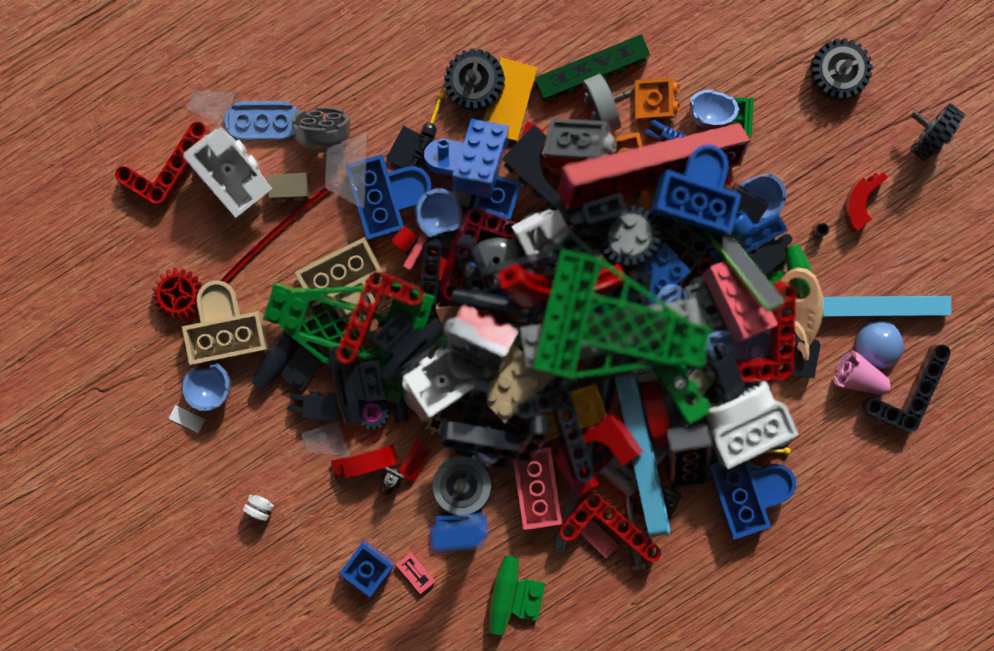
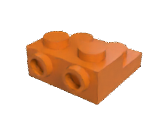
M673 77L635 80V119L676 118V113H680V104L676 102V94L680 93L679 83H676Z

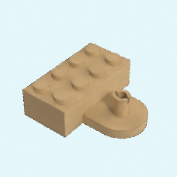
M363 237L296 271L295 274L302 287L307 289L365 286V280L368 279V276L375 271L382 272V269L366 237ZM362 292L330 293L325 295L357 304ZM372 293L368 294L366 302L369 305L374 303L375 299ZM318 301V302L312 304V306L314 307V306L320 304L321 302ZM335 308L339 316H343L340 308Z
M211 281L201 287L197 295L201 323L182 327L189 365L269 350L262 312L257 311L240 315L236 293L225 282Z
M514 343L513 349L500 374L488 369L494 380L492 381L493 387L487 404L506 423L514 415L512 406L516 401L536 395L557 374L535 369L534 366L527 367L525 351L523 352ZM521 404L520 407H519V410H520L525 404Z

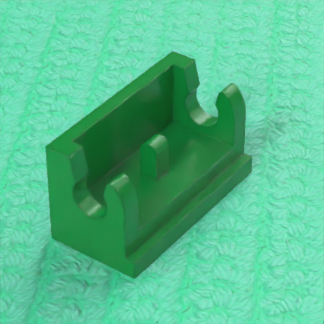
M735 97L734 100L737 102L739 110L735 121L731 125L740 123L750 138L752 137L754 98Z

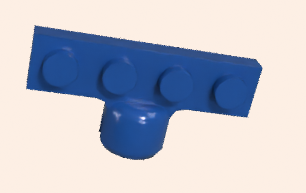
M737 212L730 234L744 252L748 253L787 232L788 228L779 213L757 224H753L745 212ZM715 247L709 249V253L716 265L725 261Z

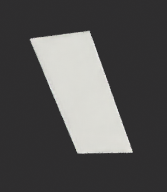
M177 405L174 406L169 417L170 420L199 433L205 419Z

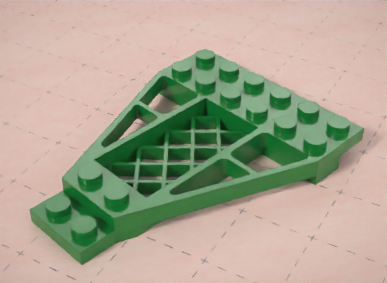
M562 250L534 368L574 378L679 362L702 367L712 327L689 321L602 259ZM600 265L605 266L625 281L620 300L594 294ZM628 284L659 304L662 310L627 303L625 296ZM592 299L599 300V302L590 307ZM604 302L620 306L616 307L612 311H609ZM602 303L607 314L597 319L591 309ZM624 307L637 309L639 311L629 316ZM622 308L627 318L617 324L611 313ZM590 311L595 321L585 326ZM644 311L658 314V316L649 321ZM641 312L647 323L637 328L631 318ZM609 315L615 326L604 331L599 321ZM664 316L670 317L669 324ZM661 317L667 327L657 333L651 323ZM629 320L635 330L624 336L619 325ZM597 322L603 333L592 339L587 328ZM649 325L655 335L644 340L639 330ZM617 327L622 338L612 344L606 333ZM584 330L589 336L590 340L583 338ZM667 330L665 342L663 344L659 335ZM637 332L642 343L632 348L626 338ZM605 335L610 344L597 342L595 340ZM657 337L662 347L652 353L646 343ZM625 340L630 349L614 345ZM582 343L608 349L605 369L575 372ZM645 345L650 354L635 351V349ZM615 350L650 359L647 363L608 368L611 354ZM662 351L661 357L655 355L658 352Z
M274 282L263 320L280 325L283 331L330 367V359L308 341L329 348L340 346L341 342L333 339L340 336L342 340L346 329L341 331L337 322L346 319L349 324V316L353 315L357 304L325 294L362 292L364 286L307 289L291 288ZM399 283L392 285L391 289L395 292L394 294L399 293L401 290ZM413 290L410 293V299L413 302L419 299V292ZM424 293V300L418 305L409 304L393 297L388 314L376 311L373 320L377 319L380 328L373 331L369 328L366 338H372L384 326L382 321L386 324L398 310L413 322L416 332L426 325L435 296ZM320 301L324 310L316 313L312 304ZM339 307L343 316L334 319L330 310ZM309 308L312 313V316L304 319L307 309ZM364 311L361 312L359 316L362 320L361 323H364L367 320L364 316H367ZM327 312L331 322L322 325L318 316ZM315 318L319 327L310 331L306 322ZM334 325L338 333L329 337L324 328ZM321 330L324 337L314 333ZM354 330L352 331L356 337L354 341H357L359 339V335L357 331ZM375 342V345L367 349L363 344L358 357L370 361L380 360L381 370L383 371L394 354L385 352ZM346 348L347 353L352 355V351ZM404 376L392 384L383 378L386 392L385 400L397 404L400 403L404 391L402 386Z

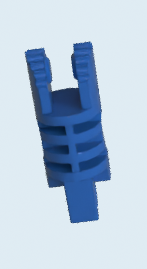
M653 118L651 123L653 126L662 129L661 134L651 129H646L645 134L660 142L685 137L684 134Z

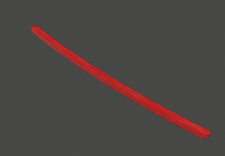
M336 179L284 219L235 264L220 281L227 283L286 226L339 186V181ZM195 307L197 313L191 312V317L184 320L185 323L190 325L199 314L198 307Z

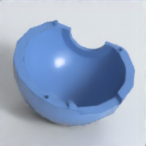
M714 89L697 92L690 99L692 119L697 127L706 131L731 125L737 117L739 108L734 98L724 93L716 92Z
M774 174L759 175L740 184L742 187L769 201V206L759 222L776 213H780L787 199L786 188L782 181Z
M433 189L426 192L418 200L415 207V221L418 228L425 235L431 237L438 233L457 230L460 226L462 208L452 192L445 189Z
M877 320L868 322L861 327L856 338L855 349L857 353L874 367L881 370L890 368L900 360L904 353V342L898 329L891 322Z
M219 364L210 365V367L205 369L190 370L186 373L183 381V394L186 401L191 407L200 411L219 408L227 400L231 391L229 375Z

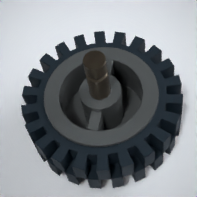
M474 48L468 52L464 50L461 55L456 54L455 59L450 60V66L446 67L445 71L447 73L444 75L446 83L444 84L447 93L458 106H462L466 110L476 111V109H479L481 111L484 110V107L489 108L503 94L502 89L505 88L503 68L496 57L487 51L484 52L482 49L474 50Z
M949 103L934 119L929 121L915 110L910 116L925 128L911 146L910 151L923 161L932 155L936 156L943 148L942 145L944 143L948 144L954 138V133L961 127L959 123L963 120L965 113L952 103Z

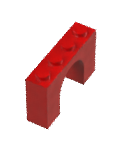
M617 413L604 415L599 419L601 423L597 426L595 424L591 425L585 430L586 434L583 435L586 448L592 441L603 442L612 450L622 466L644 452ZM563 447L556 452L558 455L553 458V461L578 498L600 484L594 474L593 478L588 482L574 480L571 476ZM578 449L573 452L575 459L580 456ZM584 468L579 470L580 478L585 476Z

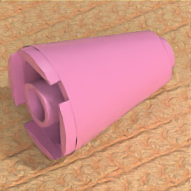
M851 351V354L846 353L841 358L836 367L838 375L837 377L834 376V383L837 386L876 395H883L889 391V378L859 353Z

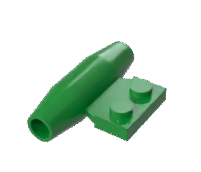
M799 243L784 249L786 252L787 271L801 268L813 273L811 265ZM779 270L765 275V278L773 286L774 283L784 277L787 271ZM793 278L788 282L789 285L795 288L796 298L798 299L807 297L811 292L809 283L803 278Z
M504 555L496 575L489 613L490 633L504 635L512 612L519 618L538 621L545 582L532 579L518 581V557Z

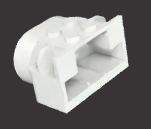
M221 127L212 131L184 153V157L235 217H238L268 193L272 187L258 169L260 166L252 155L248 156L246 147L240 140L236 141Z
M559 210L531 212L519 223L511 227L524 255L527 256L548 249H557L561 252L552 238L567 224H565ZM548 259L550 262L556 263L554 259ZM531 264L533 268H538L535 264ZM556 272L542 277L555 278Z
M444 347L434 352L429 358L426 357L414 367L415 370L403 377L404 400L417 413L421 421L429 418L473 389L476 379L468 381L456 377L449 365L451 351L445 350ZM487 368L480 377L489 378L492 374Z
M753 381L744 384L747 391L731 401L719 400L716 403L709 401L710 412L704 417L709 426L708 432L711 444L716 453L714 459L727 469L799 435L787 407L773 398L765 381Z

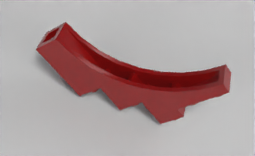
M619 263L612 266L620 273L625 275L622 266ZM517 264L498 273L503 289L524 310L540 301H543L547 306L549 305L555 278L534 275L523 270ZM609 269L602 270L597 275L594 294L602 296L625 284V281ZM595 299L591 300L590 306L596 304Z

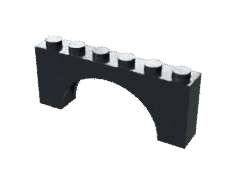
M533 125L502 158L505 163L503 167L511 174L514 171L519 176L517 178L518 181L525 187L529 185L533 189L531 192L538 199L543 198L547 201L546 206L550 210H559L565 224L569 226L571 223L570 215L582 210V207L567 210L559 194L546 182L541 171L540 161L547 136L538 127ZM587 223L574 226L576 228L574 231L582 239L586 237L589 240L603 223L590 227L587 226Z

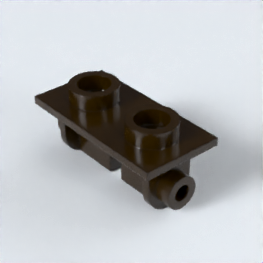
M386 467L381 479L384 481L381 487L384 495L391 494L394 487L399 488L404 477L399 470Z

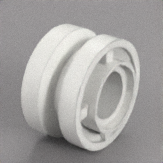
M249 495L247 500L250 504H245L243 511L255 519L267 521L269 518L267 511H272L274 505L263 497Z

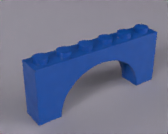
M482 510L465 515L453 513L437 514V526L431 528L433 550L483 546V540H487V517L482 514Z

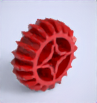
M173 268V274L170 270H166L167 277L160 274L162 281L156 280L155 283L159 286L158 288H152L153 291H157V294L152 295V298L158 299L154 305H161L158 311H165V317L171 314V319H176L178 315V318L183 320L185 314L187 318H190V311L195 314L197 313L195 306L198 307L197 295L200 290L198 287L202 286L203 283H196L199 277L196 275L192 277L193 272L188 271L186 273L184 268H181L180 272L178 268ZM178 278V282H175L173 288L166 289V286L172 280ZM184 280L191 285L193 294L186 291ZM179 289V292H181L182 294H186L187 296L181 295L180 297L170 292H176ZM164 294L171 297L172 308L167 304ZM191 299L185 308L179 309L183 300Z

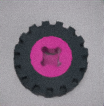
M386 400L359 401V423L361 426L367 429H377L388 421L390 407Z

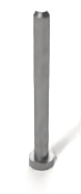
M624 494L627 520L636 527L632 495L628 498ZM635 535L632 539L635 545L639 544L638 535ZM631 547L634 564L631 565L632 570L645 569V564L641 563L640 554Z

